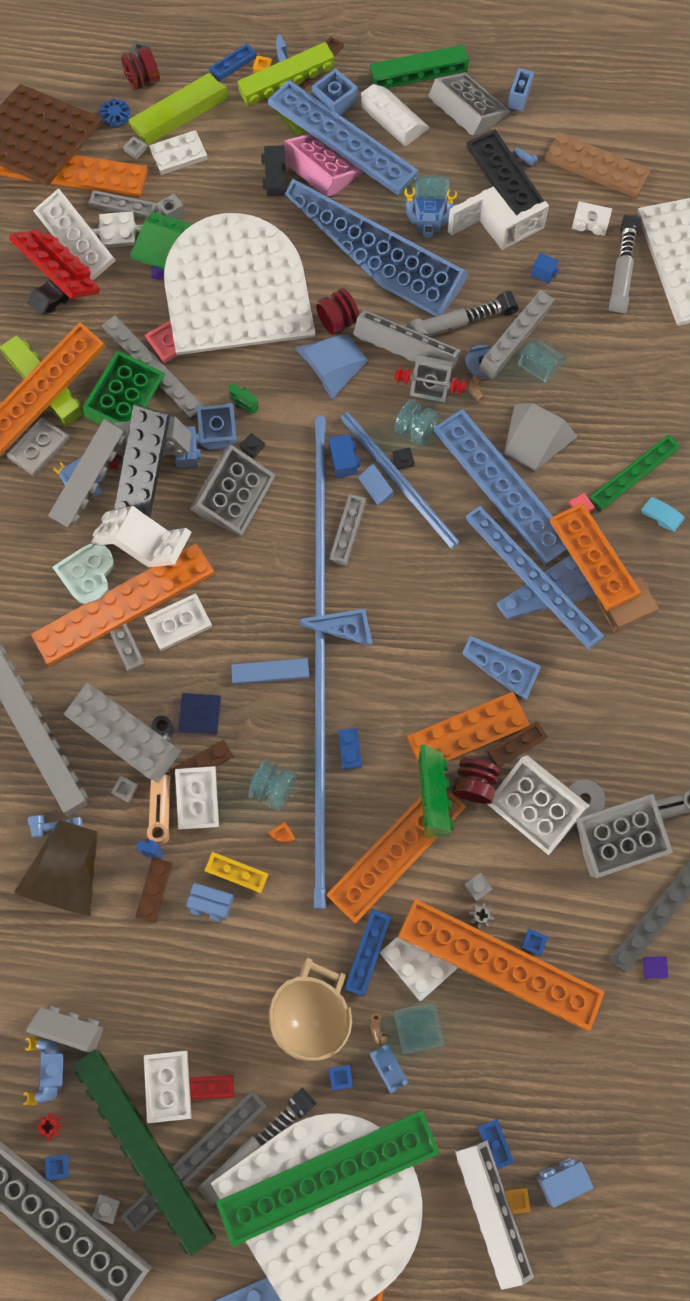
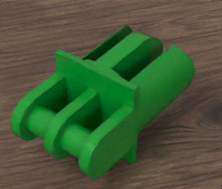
M235 384L228 386L230 399L235 402L236 408L240 406L249 413H256L258 411V398L248 392L246 386L243 388Z

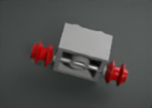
M420 355L416 359L414 374L412 373L411 375L409 367L407 370H403L402 366H400V369H396L394 376L397 384L400 381H404L406 386L412 381L410 396L440 402L446 401L449 388L452 395L455 392H459L461 396L462 393L466 392L467 382H464L465 378L462 381H458L457 377L452 379V382L450 381L454 362Z

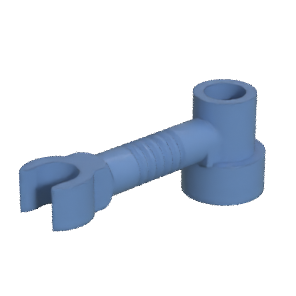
M43 815L28 817V826H31L32 838L43 837L45 831L53 830L58 821L45 823ZM80 817L64 820L68 823L83 826L82 818Z

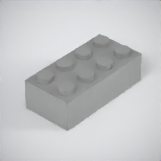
M170 417L162 457L166 455L180 456L190 451L191 432L176 417ZM131 421L114 423L126 430L124 443L121 446L118 445L115 450L123 459Z

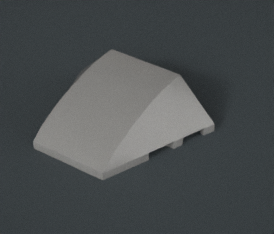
M534 403L514 404L504 455L533 471H537L551 460L555 454L565 449V446L575 441L577 435L564 419Z

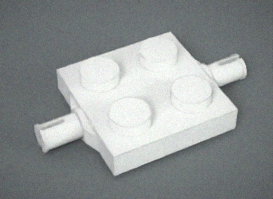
M133 211L99 214L100 224L98 229H92L96 236H100L101 242L106 248L134 246L137 232L141 231L143 225H136Z

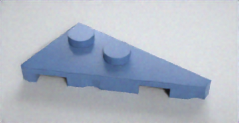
M365 609L300 619V626L367 646L373 644Z

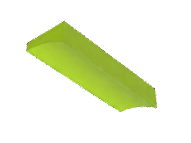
M208 73L128 120L129 125L148 146L228 99L227 86L218 82Z

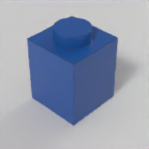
M540 252L533 264L531 276L550 284L552 278H556L560 269L557 268L559 260Z

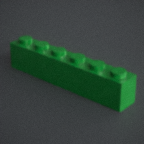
M459 45L371 63L369 65V76L372 85L392 88L468 72L469 58L465 46Z

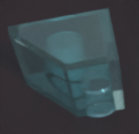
M415 175L414 197L448 200L447 191L449 190L450 178L448 175Z
M537 338L529 341L520 352L517 364L547 383L567 357Z

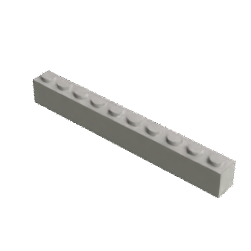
M0 644V700L63 813L69 817L89 805L86 800L89 796L83 787L79 788L76 783L79 781L74 771L70 772L67 766L70 765L65 755L61 756L58 750L61 748L55 738L51 739L49 735L52 732L46 722L42 723L40 710L37 706L33 707L31 702L34 700L29 691L25 692L22 688L25 684L19 675L16 676L13 671L16 668L11 660L7 661L4 656L7 652L2 644Z

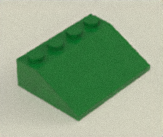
M152 211L143 223L130 258L165 269L166 260L173 244L193 224Z
M117 350L82 407L84 417L100 425L104 419H108L113 423L131 421L133 406L138 404L147 407L165 373Z
M424 744L420 746L418 768L425 838L450 836L451 830H454L453 818H449V810H452L451 798H447V791L450 790L449 778L445 779V771H448L447 759H443L442 752Z

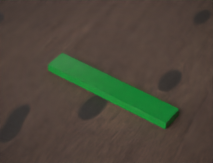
M668 434L593 493L589 500L601 513L680 450L681 446Z

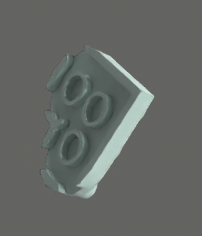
M88 544L53 566V569L72 596L84 605L88 602L92 603L100 600L109 591L106 576L114 569V559L110 550L105 545Z

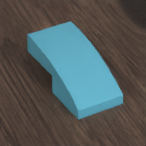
M651 497L641 509L643 515L657 520L659 526L673 532L677 530L685 519L677 510L654 497Z

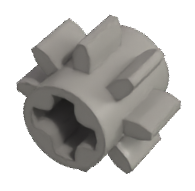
M485 903L479 908L475 904L473 906L475 912L471 911L468 913V915L473 916L470 924L474 922L478 924L477 929H480L481 925H485L488 928L489 923L487 921L494 920V917L490 916L493 909L485 908ZM480 911L486 917L482 921L479 920V916H476Z

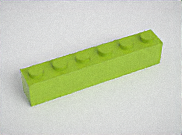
M321 43L238 80L239 93L247 107L257 104L259 101L270 98L288 80L299 85L305 79L315 78L317 75L335 68L334 56L327 43Z
M17 335L0 346L4 357L23 379L40 364L38 354L35 351L31 352L28 343L24 339L21 340ZM68 388L48 406L65 427L83 416L81 403L77 398L73 399L71 397L72 394Z

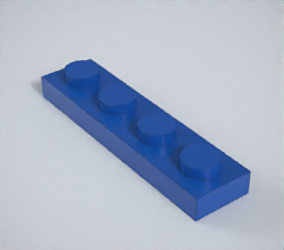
M372 910L344 990L362 997L365 996L392 916Z

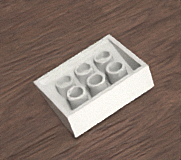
M528 755L518 761L495 791L493 803L487 804L548 855L552 853L577 823L576 819L582 817L590 807V805Z

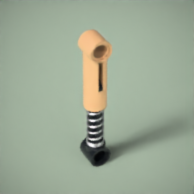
M160 715L152 721V729L170 741L171 735L174 732L171 720L167 716ZM161 724L168 725L165 730H158ZM167 772L159 783L151 780L147 836L150 840L156 841L159 846L167 843L170 837L171 777L167 775ZM159 805H160V822H159ZM163 830V835L160 838H154L155 831Z

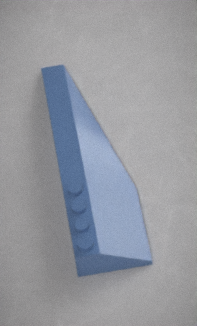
M292 179L285 193L296 206L382 288L434 316L442 315L469 276L464 269L295 179Z

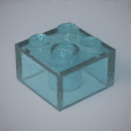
M435 1002L393 1011L402 1055L445 1046Z

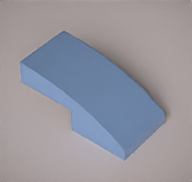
M279 34L276 39L278 63L287 59V45L281 34Z

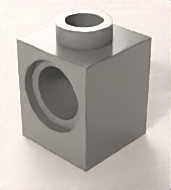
M175 194L157 203L159 210L157 213L178 220L185 216L184 206Z

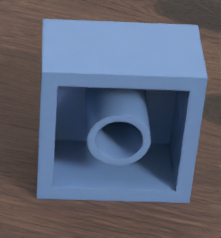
M336 68L311 86L312 96L339 115L358 102V87Z
M569 1157L560 1161L559 1167L555 1169L548 1167L539 1172L540 1176L536 1177V1180L547 1204L555 1208L594 1188L581 1161Z

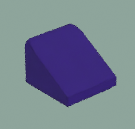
M667 956L643 957L644 979L668 978Z

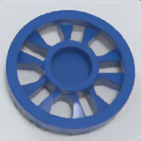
M112 98V101H105V104L100 107V117H102L103 123L111 127H118L127 123L131 116L128 104L123 100H116V98Z

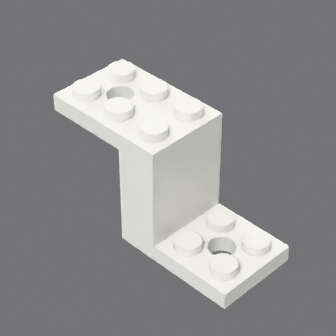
M492 187L488 190H483L480 194L470 197L465 202L457 204L450 209L448 232L452 236L480 221L501 250L543 229L549 205L544 201L534 205L527 211L520 212L516 216L497 190Z
M130 506L107 511L101 519L103 522L100 527L94 531V538L91 542L95 545L115 544L147 567L174 565L191 531L187 528L167 531L138 509Z

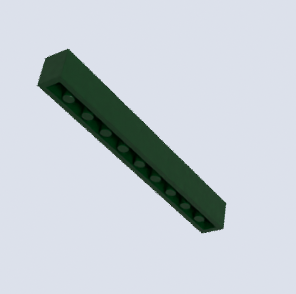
M94 1049L74 1064L77 1070L75 1075L81 1083L84 1082L87 1086L86 1093L92 1101L95 1100L99 1108H97L99 1115L102 1119H107L110 1126L108 1129L114 1138L118 1137L122 1144L120 1149L123 1154L131 1158L133 1162L131 1165L137 1176H142L145 1181L143 1184L145 1190L150 1196L153 1194L155 1197L157 1210L161 1215H166L169 1220L167 1225L174 1235L177 1233L181 1240L179 1243L181 1249L186 1255L195 1256L217 1237L101 1051Z

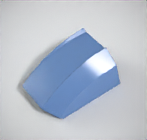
M233 403L206 407L197 406L200 444L208 450L225 449L237 442Z

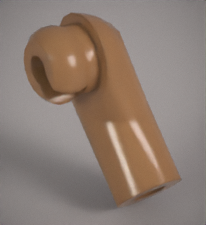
M474 375L469 380L468 392L478 402H481L485 397L479 391L481 378L478 375Z
M374 1013L371 1015L370 1023L374 1041L378 1044H386L388 1033L381 1032V1016L378 1013Z

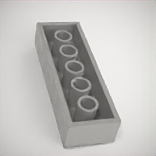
M89 683L85 684L64 713L66 717L146 777L157 783L160 782L182 751Z

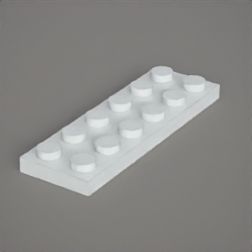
M59 188L33 210L54 237H57L64 247H68L71 254L78 256L82 264L90 268V279L94 280L116 261Z

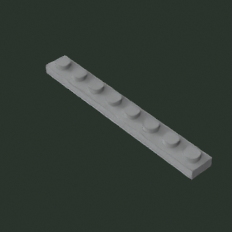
M116 316L101 325L103 330L128 356L164 372L165 376L158 387L191 421L197 417V406L203 405Z

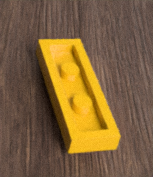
M212 852L204 870L209 874L260 894L269 876L268 873Z

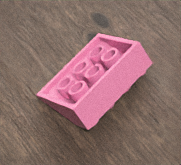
M311 134L288 139L284 142L286 166L292 168L297 175L304 178L309 185L315 187L326 197L337 194L363 173L361 169Z

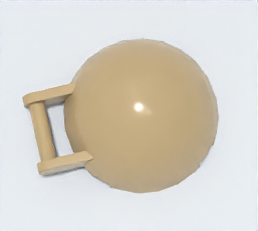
M310 958L305 960L300 976L287 980L275 993L269 1009V1026L275 1041L287 1054L303 1061H320L336 1054L346 1044L351 1033L352 1015L351 1007L348 1008L344 997L340 995L345 974L341 972L338 974L317 965ZM309 970L335 981L334 988L322 980L307 977Z

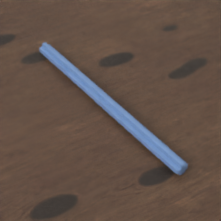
M348 412L341 416L343 423L450 548L456 547L459 544V540Z

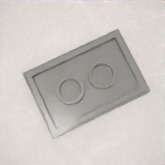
M41 417L6 456L35 477L65 445L70 437Z

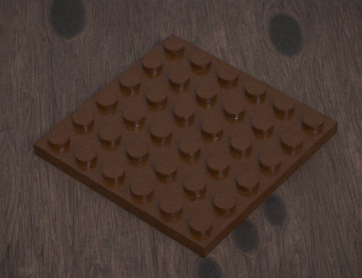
M19 84L0 105V166L48 186L103 124L102 117Z

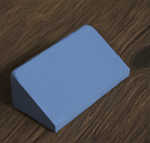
M374 464L369 466L358 477L377 506L393 497L392 488Z

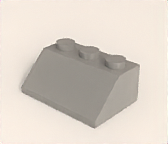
M48 1005L47 1009L40 1007L26 1030L28 1033L86 1052H92L97 1048L104 1027L98 1026L99 1021L87 1018L86 1021L79 1019L80 1015L68 1011L67 1015L59 1013L60 1008Z

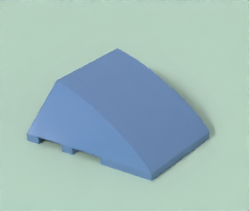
M349 334L295 346L303 360H307L320 378L324 389L332 400H334L336 394L342 388H345L346 383L352 377H355L368 362Z

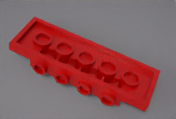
M39 230L10 234L9 240L70 299L99 294L100 287L90 279V268L82 264L78 256L71 254L69 248L64 247L57 237L50 233L42 234Z

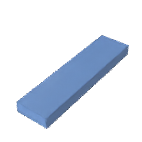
M308 658L231 665L233 685L309 678Z

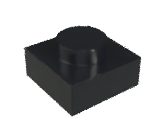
M250 433L240 444V449L252 458H255L265 447V442L253 433Z
M410 447L392 452L398 470L414 467L415 462Z

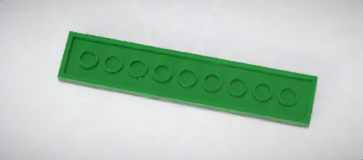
M419 1110L216 1201L231 1246L234 1247L440 1154L423 1110Z

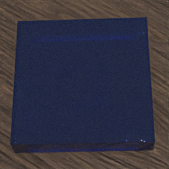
M182 693L178 731L182 733L218 735L221 695Z

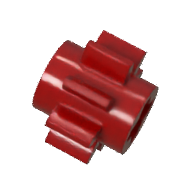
M52 1112L48 1113L47 1119L40 1116L41 1123L35 1126L40 1131L38 1137L46 1136L47 1141H51L52 1135L60 1137L58 1131L64 1127L59 1122L61 1116L53 1118ZM46 1124L54 1125V1128L51 1130L46 1129Z

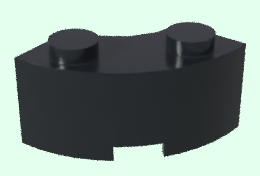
M284 145L264 146V153L261 154V162L265 164L266 179H263V189L267 190V196H286L287 181Z
M48 279L44 285L33 289L27 304L41 315H47L57 311L56 307L61 303L65 304L70 298L52 280Z

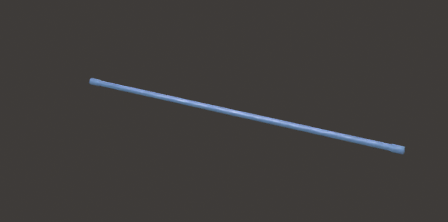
M323 416L315 418V616L325 615L326 418ZM315 630L314 909H326L325 633Z

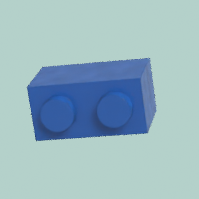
M350 434L330 437L329 449L336 478L356 475L357 467H360L359 457L354 454V451H356L355 440L351 441Z

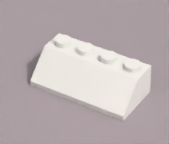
M373 84L361 93V108L404 147L429 130V126L386 87Z

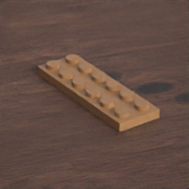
M560 132L545 156V161L634 198H637L651 170Z

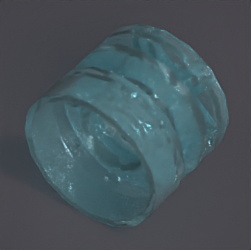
M411 398L406 402L397 417L394 433L397 435L402 433L403 438H407L411 434L410 441L422 447L433 433V429L439 419V412L429 407L422 412V403L416 404V400Z
M266 759L252 778L248 798L255 799L258 796L257 802L261 803L268 796L267 806L280 812L293 790L297 773L284 768L278 775V764H273L271 767V761Z

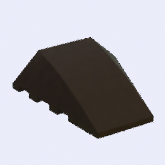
M59 820L14 892L28 899L53 907L91 916L90 908L93 896L92 884L95 872L94 860L96 859L98 831Z

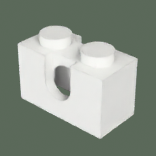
M579 201L572 229L578 231L586 229L592 231L595 235L605 236L612 208Z

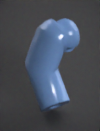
M519 147L514 149L513 155L521 159L528 166H533L537 162L535 154L530 155Z

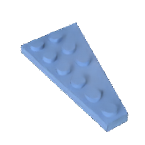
M571 555L544 572L572 603L596 595ZM527 584L497 603V607L507 620L528 615L531 612L548 609V606Z

